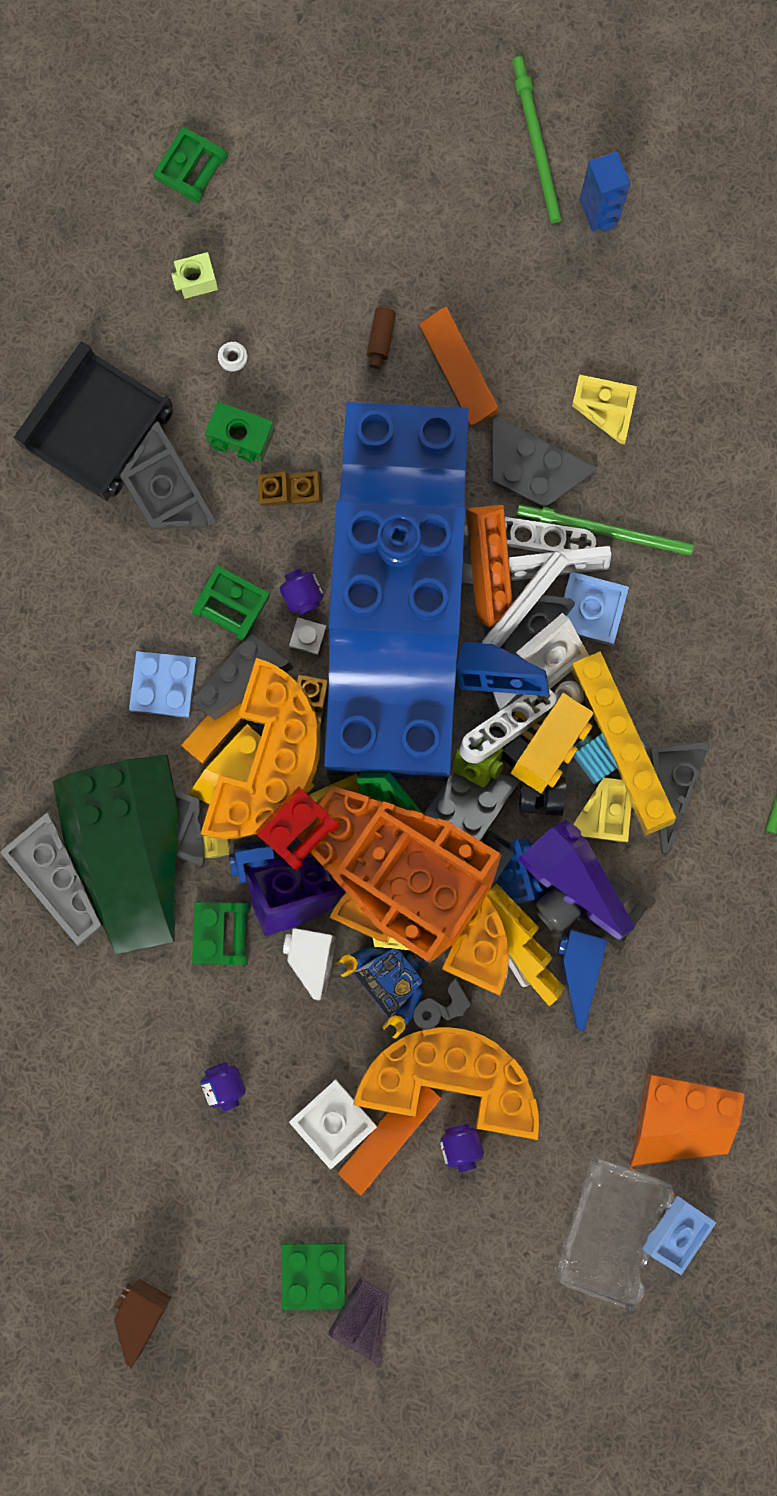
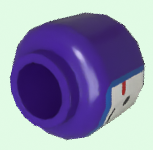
M297 569L284 576L286 582L280 586V592L290 612H298L300 616L321 606L319 601L323 599L324 594L314 573H302L301 569Z
M224 1062L204 1071L205 1076L201 1079L200 1085L209 1106L212 1108L221 1107L224 1112L240 1105L238 1099L246 1093V1088L237 1067L228 1066V1063Z
M469 1124L445 1129L446 1135L441 1137L440 1144L446 1165L451 1168L457 1167L459 1173L477 1168L476 1162L484 1157L478 1130L469 1128Z

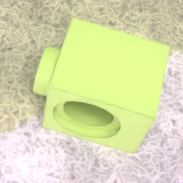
M208 252L174 261L176 272L171 273L176 291L182 290L184 299L218 290ZM190 274H200V277L194 281L187 280Z

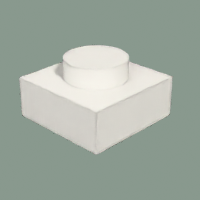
M297 617L289 648L318 656L327 628L326 625Z

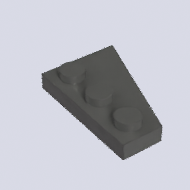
M250 633L191 701L213 720H216L242 703L256 658L265 660L286 673L294 667Z

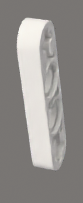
M505 517L506 530L507 524L512 525L510 540H507V547L544 553L578 550L579 545L569 543V549H564L566 534H571L570 541H579L580 537H585L586 543L590 544L585 549L595 548L596 546L594 534L586 529ZM520 527H525L530 530L532 537L527 542H520L515 537V531ZM549 532H555L560 536L561 543L556 547H550L545 543L544 536Z
M549 689V696L524 694L465 735L460 745L461 757L469 763L482 762L548 716L556 702L553 691ZM536 699L539 701L544 699L546 701V704L542 702L535 706L534 710L532 709ZM514 711L522 712L525 714L527 721L517 722L513 719L511 713ZM493 726L500 727L504 731L505 736L502 738L494 737L489 732V728ZM483 738L484 742L482 743L479 751L477 749H469L470 745L476 746L481 742Z

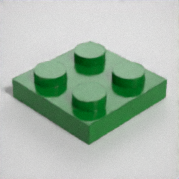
M282 1243V1310L345 1309V1243Z

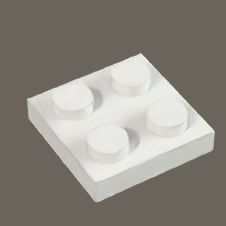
M563 613L516 652L520 658L546 670L549 689L572 671L573 662L589 656L572 622Z
M336 1079L289 1121L330 1170L377 1128L374 1121L361 1107L353 1105L354 1099Z

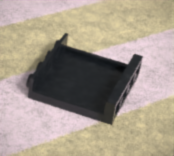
M81 341L20 427L14 439L19 446L107 502L111 496L116 497L121 491L123 482L120 475L152 426L156 422L165 425L170 420L173 414V409H171L173 405L170 397L165 395L163 398L95 355L92 348Z

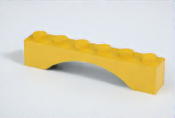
M601 652L573 662V676L583 691L586 704L594 712L593 716L610 749L645 836L674 824L676 816Z

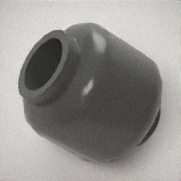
M552 886L536 901L538 910L535 914L550 931L554 928L558 931H563L581 915V910L578 904L573 903L570 905L563 900L566 894L555 886Z

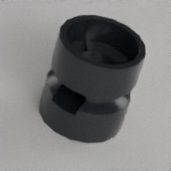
M560 776L554 787L547 785L542 794L521 781L519 813L537 814L539 810H543L545 815L563 816L566 797V777Z

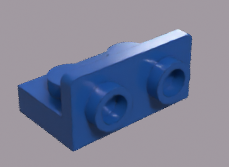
M529 838L509 842L516 846L515 852L495 884L497 883L516 904L539 899L545 894L546 886L540 883L517 860L533 844Z
M264 841L234 845L235 853L229 854L232 876H239L240 883L246 882L243 864L249 863L250 867L268 865V860L274 859L273 849Z

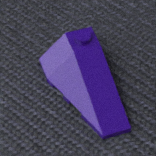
M567 820L553 826L517 859L544 886L548 888L552 884L566 894L563 900L570 905L575 903L584 907L587 910L589 919L618 940L625 937L635 928L588 841L581 835L580 830Z
M304 858L302 861L303 865L298 870L284 862V859L268 860V865L245 867L253 909L265 936L294 928L335 908L340 899L346 894V891L319 862H313V858Z

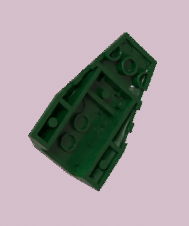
M168 755L126 759L72 772L53 781L64 842L114 953L120 954L175 942L176 900H174L175 885L177 884V872L175 870L179 841H177V825H179L180 814Z

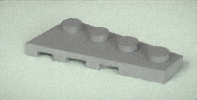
M47 812L1 850L0 853L75 944L80 946L99 930L102 924L50 813Z

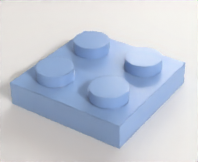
M571 571L563 598H570L575 602L567 617L572 622L578 636L613 646L629 587Z
M136 651L129 711L190 718L197 658Z
M677 1196L674 1202L667 1207L665 1215L655 1230L649 1234L642 1250L682 1275L716 1222Z

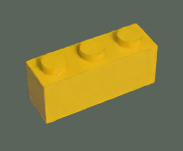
M562 693L510 774L541 794L547 785L554 787L563 773L558 769L563 761L569 764L578 748L573 746L577 738L583 741L593 727L588 721L594 712Z

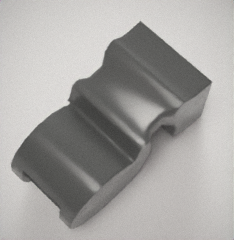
M456 978L449 984L447 990L452 997L450 1004L442 1005L433 998L428 997L416 1006L413 1018L418 1027L422 1029L434 1028L441 1016L446 1020L463 1016L465 1010L471 1006Z

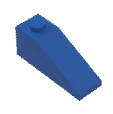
M463 642L456 664L459 689L549 696L550 691L546 670L494 644Z
M570 930L567 936H561L557 953L562 954L561 964L575 1029L584 1031L607 940Z

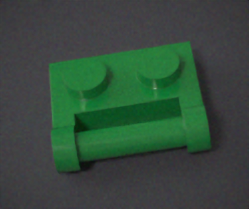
M182 127L154 171L153 176L156 181L182 194L188 200L199 204L203 198V190L220 163H225L228 153L214 143ZM206 153L210 156L208 162L192 186L187 184L186 181L203 154Z
M217 565L196 601L192 614L199 618L204 616L237 634L236 638L244 641L252 631L255 622L270 598V593ZM211 598L245 615L246 618L243 623L208 606Z
M194 902L192 964L248 965V956H245L246 913H249V903ZM226 912L234 913L233 956L224 955Z

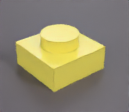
M203 836L204 858H217L229 855L230 839H216Z

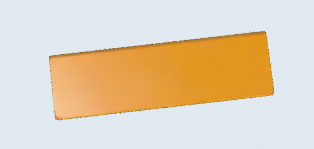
M242 703L216 720L207 715L181 746L205 765L244 720L238 717Z

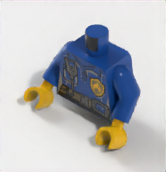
M365 946L335 961V965L342 962L347 966V972L341 974L342 977H346L351 973L357 977L389 1019L383 1025V1029L385 1030L388 1025L395 1026L397 1033L393 1038H397L404 1031L405 1025L413 1017L416 1006L421 1002L424 993L421 986L423 980L416 971L427 961L412 951L403 956L398 949Z

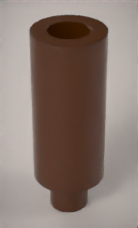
M376 308L367 349V356L371 358L369 366L374 369H380L382 360H387L396 317V312L388 308Z

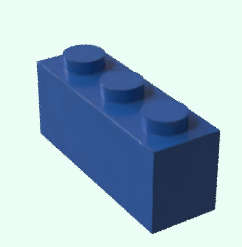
M617 151L588 162L580 203L592 231L597 229L608 231L614 228L617 222L620 221L630 181Z

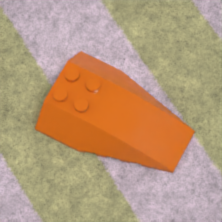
M331 786L319 805L339 822L340 826L334 832L331 830L311 851V854L331 874L334 880L346 891L379 930L431 963L457 941L491 889L501 854L449 821L439 818L435 819L425 816L420 812L409 811L396 807L391 803L380 802L365 795ZM316 817L297 838L303 842L322 821Z

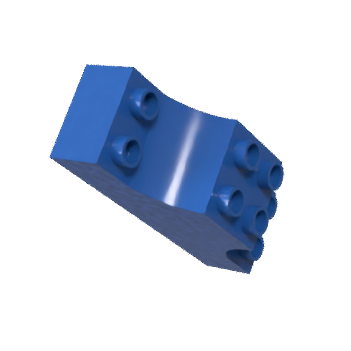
M346 402L339 500L336 501L329 615V694L324 762L327 774L352 776L354 774L359 775L361 772L389 771L394 778L447 781L449 779L460 623L469 408ZM394 514H404L413 518L419 525L421 532L420 551L417 558L411 564L403 567H395L386 563L381 558L378 550V528L383 520Z

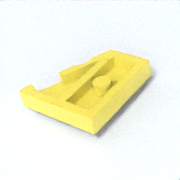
M579 374L572 407L616 441L625 444L637 386Z
M603 778L573 824L580 830L584 838L628 842L632 804L623 780Z

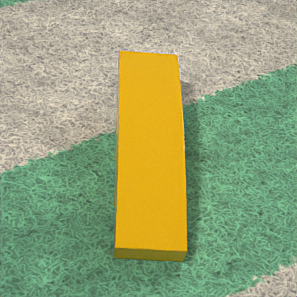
M496 883L488 892L487 897L497 910L504 925L509 954L527 981L550 1006L560 997L566 987L546 967L552 957L533 938L539 927Z

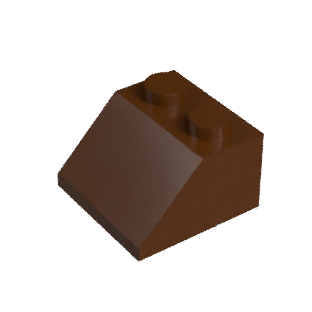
M138 1279L134 1285L128 1284L114 1305L118 1309L114 1322L126 1365L131 1368L141 1355L172 1298L141 1279Z

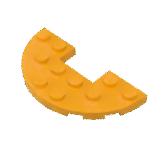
M259 658L255 660L238 717L264 724L265 726L247 783L219 775L200 833L206 837L239 839L255 835V831L298 786L307 792L317 770L321 747L320 728L311 700L299 683L289 674Z
M347 893L340 899L329 917L385 944L390 939V936L379 930L371 922L369 917ZM486 896L457 941L453 944L442 969L501 996L508 974L509 947L501 918L492 902Z
M451 1027L425 1029L394 1042L382 1051L368 1067L359 1083L353 1102L354 1106L415 1117L421 1086L480 1097L475 1129L538 1140L539 1114L537 1102L534 1099L528 1078L523 1069L496 1042L465 1029Z

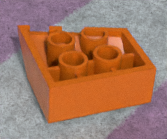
M646 1073L630 1166L728 1154L740 1126L745 1094Z

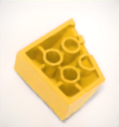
M246 724L208 765L188 795L210 804L219 775L247 783L261 736ZM311 783L306 792L308 795L316 790L313 783Z

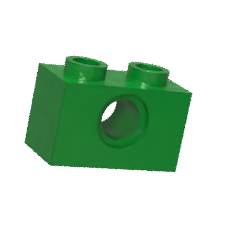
M217 401L205 431L207 442L210 443V447L214 450L226 453L228 449L238 453L237 456L244 461L254 463L256 459L263 462L275 427L271 420ZM237 430L247 432L246 436L241 440L232 438L233 433Z

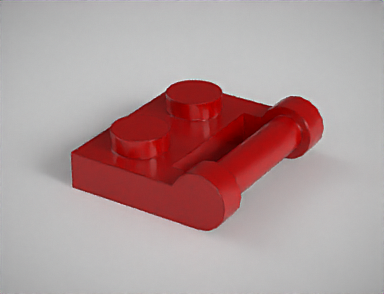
M298 786L255 832L265 843L284 858L291 867L298 870L303 865L302 860L331 830L334 832L340 824ZM318 817L322 822L292 852L288 846Z

